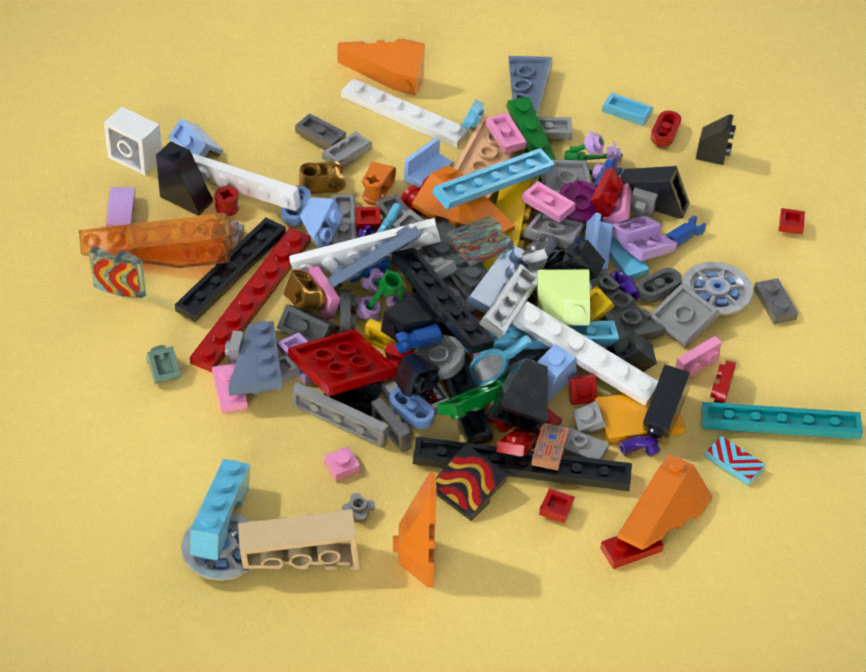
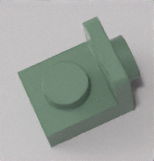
M159 345L147 352L146 361L150 365L154 384L181 377L173 346L166 348L165 345Z

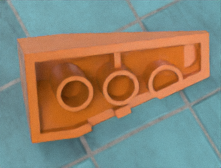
M669 454L657 469L618 533L617 538L643 550L664 538L666 533L673 528L679 529L684 526L685 521L690 518L696 519L700 517L712 501V495L695 466Z

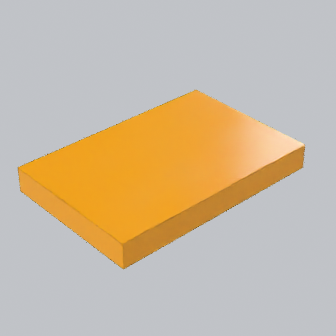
M626 394L595 398V401L601 407L607 427L603 428L607 443H619L635 436L652 437L646 433L647 431L643 430V421L651 399L644 406ZM679 414L670 435L685 433L686 427L681 414Z

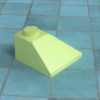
M589 269L538 270V308L565 325H590Z

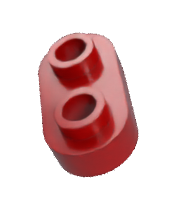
M675 111L661 112L652 128L651 141L659 147L671 145L680 129L681 116Z
M726 360L725 365L719 364L716 379L720 381L719 383L714 382L710 398H714V403L726 402L736 362Z

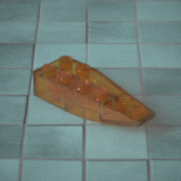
M225 213L79 230L81 255L180 269L230 263L233 244L231 217Z

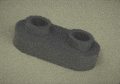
M664 268L641 279L637 286L640 294L639 298L645 302H656L670 295L681 285L682 276L680 272L673 268Z
M340 290V333L356 329V314H351V310L356 309V296L350 295V290Z

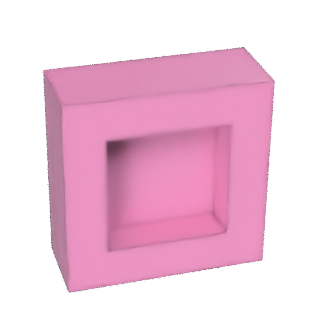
M349 447L324 455V463L335 482L360 473V464Z

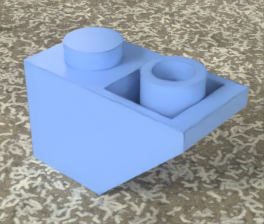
M309 198L300 217L316 246L322 248L329 245L342 220L343 213L334 199Z

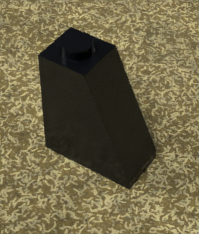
M170 141L156 154L160 198L199 216L213 203V198L191 151Z
M677 166L623 170L620 176L623 185L629 184L632 193L634 188L658 194L655 212L675 218L684 217L690 202Z
M417 291L384 311L381 332L398 342L396 334L400 332L411 333V330L433 324L438 325L441 334H453Z
M524 359L514 367L487 412V418L532 433L547 422L548 366L539 364L534 360Z
M664 364L643 421V430L647 431L648 435L659 439L662 436L670 437L690 390V372Z

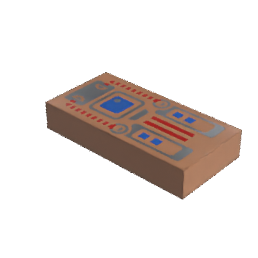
M547 423L542 425L531 465L559 470L569 428Z

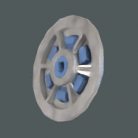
M704 262L694 265L685 272L681 284L687 285L720 311V315L724 316L743 310L749 305L753 296L752 283L746 274L738 268L722 262Z
M232 513L226 543L218 561L190 555L191 525L186 530L181 543L184 562L192 572L205 579L224 581L236 579L248 573L253 568H243L238 524L247 523L251 520L240 514Z

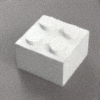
M121 107L104 122L108 158L146 176L157 166L156 154L162 149L160 125Z

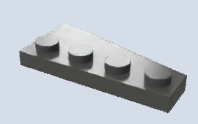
M446 219L437 224L441 242L415 249L422 256L441 257L446 260L455 261L458 270L453 272V274L471 294L487 273V270L479 259L464 260V256L460 255V253L468 251L463 249L456 250L451 242L461 241L455 237L461 234L454 225L449 224V219Z
M603 268L597 278L589 280L592 289L598 286L615 305L601 319L602 321L615 322L619 340L632 331H635L646 340L664 336L665 328L660 323L656 324L651 320L652 315L646 309L641 310L634 303L635 299L629 293H623L619 289V284Z

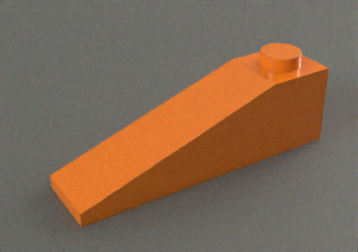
M396 39L395 42H385L384 40H377L376 43L354 41L339 42L337 45L338 63L395 91L413 95L417 94L424 79L425 43L407 39Z
M450 165L431 173L412 202V207L426 216L435 219L438 216L449 219V224L455 226L461 223L470 226V230H474L486 225L487 229L485 232L490 227H494L498 233L495 239L515 230V226L486 196L447 210L432 192L436 185L465 175Z
M429 472L399 523L398 535H393V553H398V564L426 587H433L436 472Z

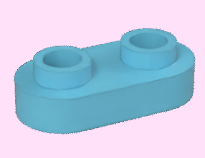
M475 99L461 124L462 127L467 130L471 127L476 128L485 112V109L482 108L484 103Z

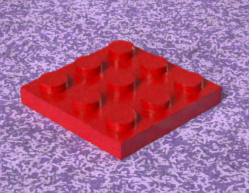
M355 329L288 347V357L327 396L337 395L341 392L380 382L396 375L397 367Z

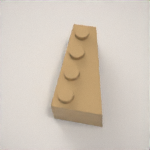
M352 509L319 514L310 513L295 517H279L277 519L249 521L238 524L243 568L281 569L284 564H290L296 567V569H307L308 565H324V570H336L337 565H349L350 570H360Z

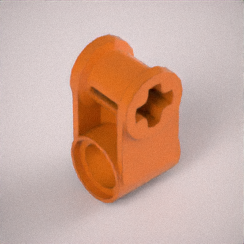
M374 161L370 163L362 179V183L365 186L362 198L365 203L376 205V201L385 197L395 181L396 167Z

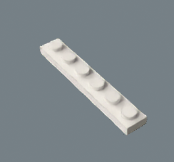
M354 78L341 90V98L427 136L437 138L452 147L458 148L469 136V130L461 125Z
M192 153L205 182L220 187L231 186L243 195H248L293 211H297L301 206L298 187Z
M435 218L409 224L410 228L414 226L418 228L421 237L401 250L413 247L419 248L441 242ZM405 226L289 256L292 269L302 270L307 273L310 267L319 266L323 273L332 271L343 264L347 267L354 263L352 259L365 251L368 255L376 250L374 245L386 238L388 241H391L398 237L396 232Z
M528 301L513 320L512 325L550 348L557 344L575 357L577 365L593 373L640 404L646 406L653 396L658 383L657 380Z

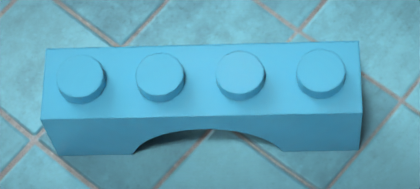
M222 460L190 529V555L218 561L226 543L235 505L242 507L249 491L250 464L236 460Z

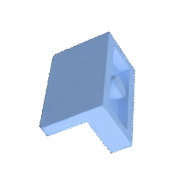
M184 119L179 120L168 136L172 142L189 149L191 153L205 157L209 150L218 154L223 152V149L200 126Z
M434 138L405 159V182L420 187L422 181L431 173L447 165L453 167V161L439 153V139Z
M595 213L587 221L585 240L588 239L605 259L602 268L607 271L613 224L600 221L601 214Z

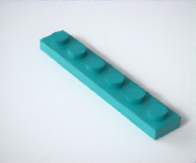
M702 402L701 405L702 429L861 439L863 434L861 412Z

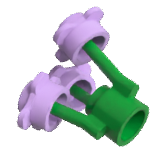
M590 131L589 136L585 137V144L570 146L569 150H565L564 160L587 161L616 158L615 168H617V162H621V157H623L621 148H616L615 141L613 146L606 147V154H603L605 147L603 137L593 131ZM586 149L590 155H586L585 151L581 152V150ZM596 164L593 170L589 169L593 182L596 181L600 172L604 170V165Z
M377 268L372 269L370 276L362 281V286L364 289H369L374 297L357 298L356 304L358 309L355 312L357 317L366 320L371 318L378 321L379 316L377 313L380 311L378 300L383 295L390 296L386 299V304L390 307L408 297L409 293L405 291L406 287L402 285L403 280L400 274L390 269H387L385 273L380 272Z

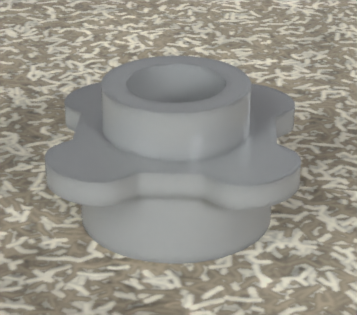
M354 493L351 495V500L342 506V510L352 509L354 521L362 522L369 517L370 510L375 509V502L373 500H366L359 493Z

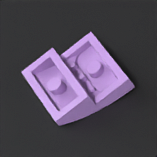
M645 215L613 224V236L625 250L640 261L676 252L677 242L660 233L662 224Z

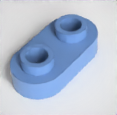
M295 186L299 189L301 206L297 211L282 207V221L287 225L297 226L303 223L300 215L309 198H311L310 190L304 186Z
M399 387L391 391L389 405L409 425L416 429H426L433 424L434 408L419 395L407 397L403 395Z

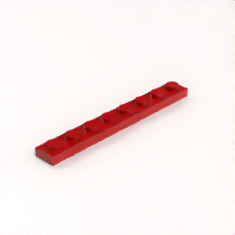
M289 227L191 354L190 364L212 372V367H216L225 357L226 342L231 340L233 331H245L248 324L251 323L291 270L292 266L289 256L303 253L311 243L310 235Z

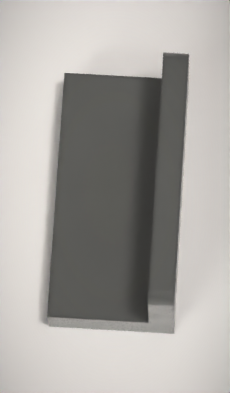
M286 304L277 328L290 335L299 332L310 342L329 336L331 330L339 331L340 325L304 308L299 309L295 308L294 305Z

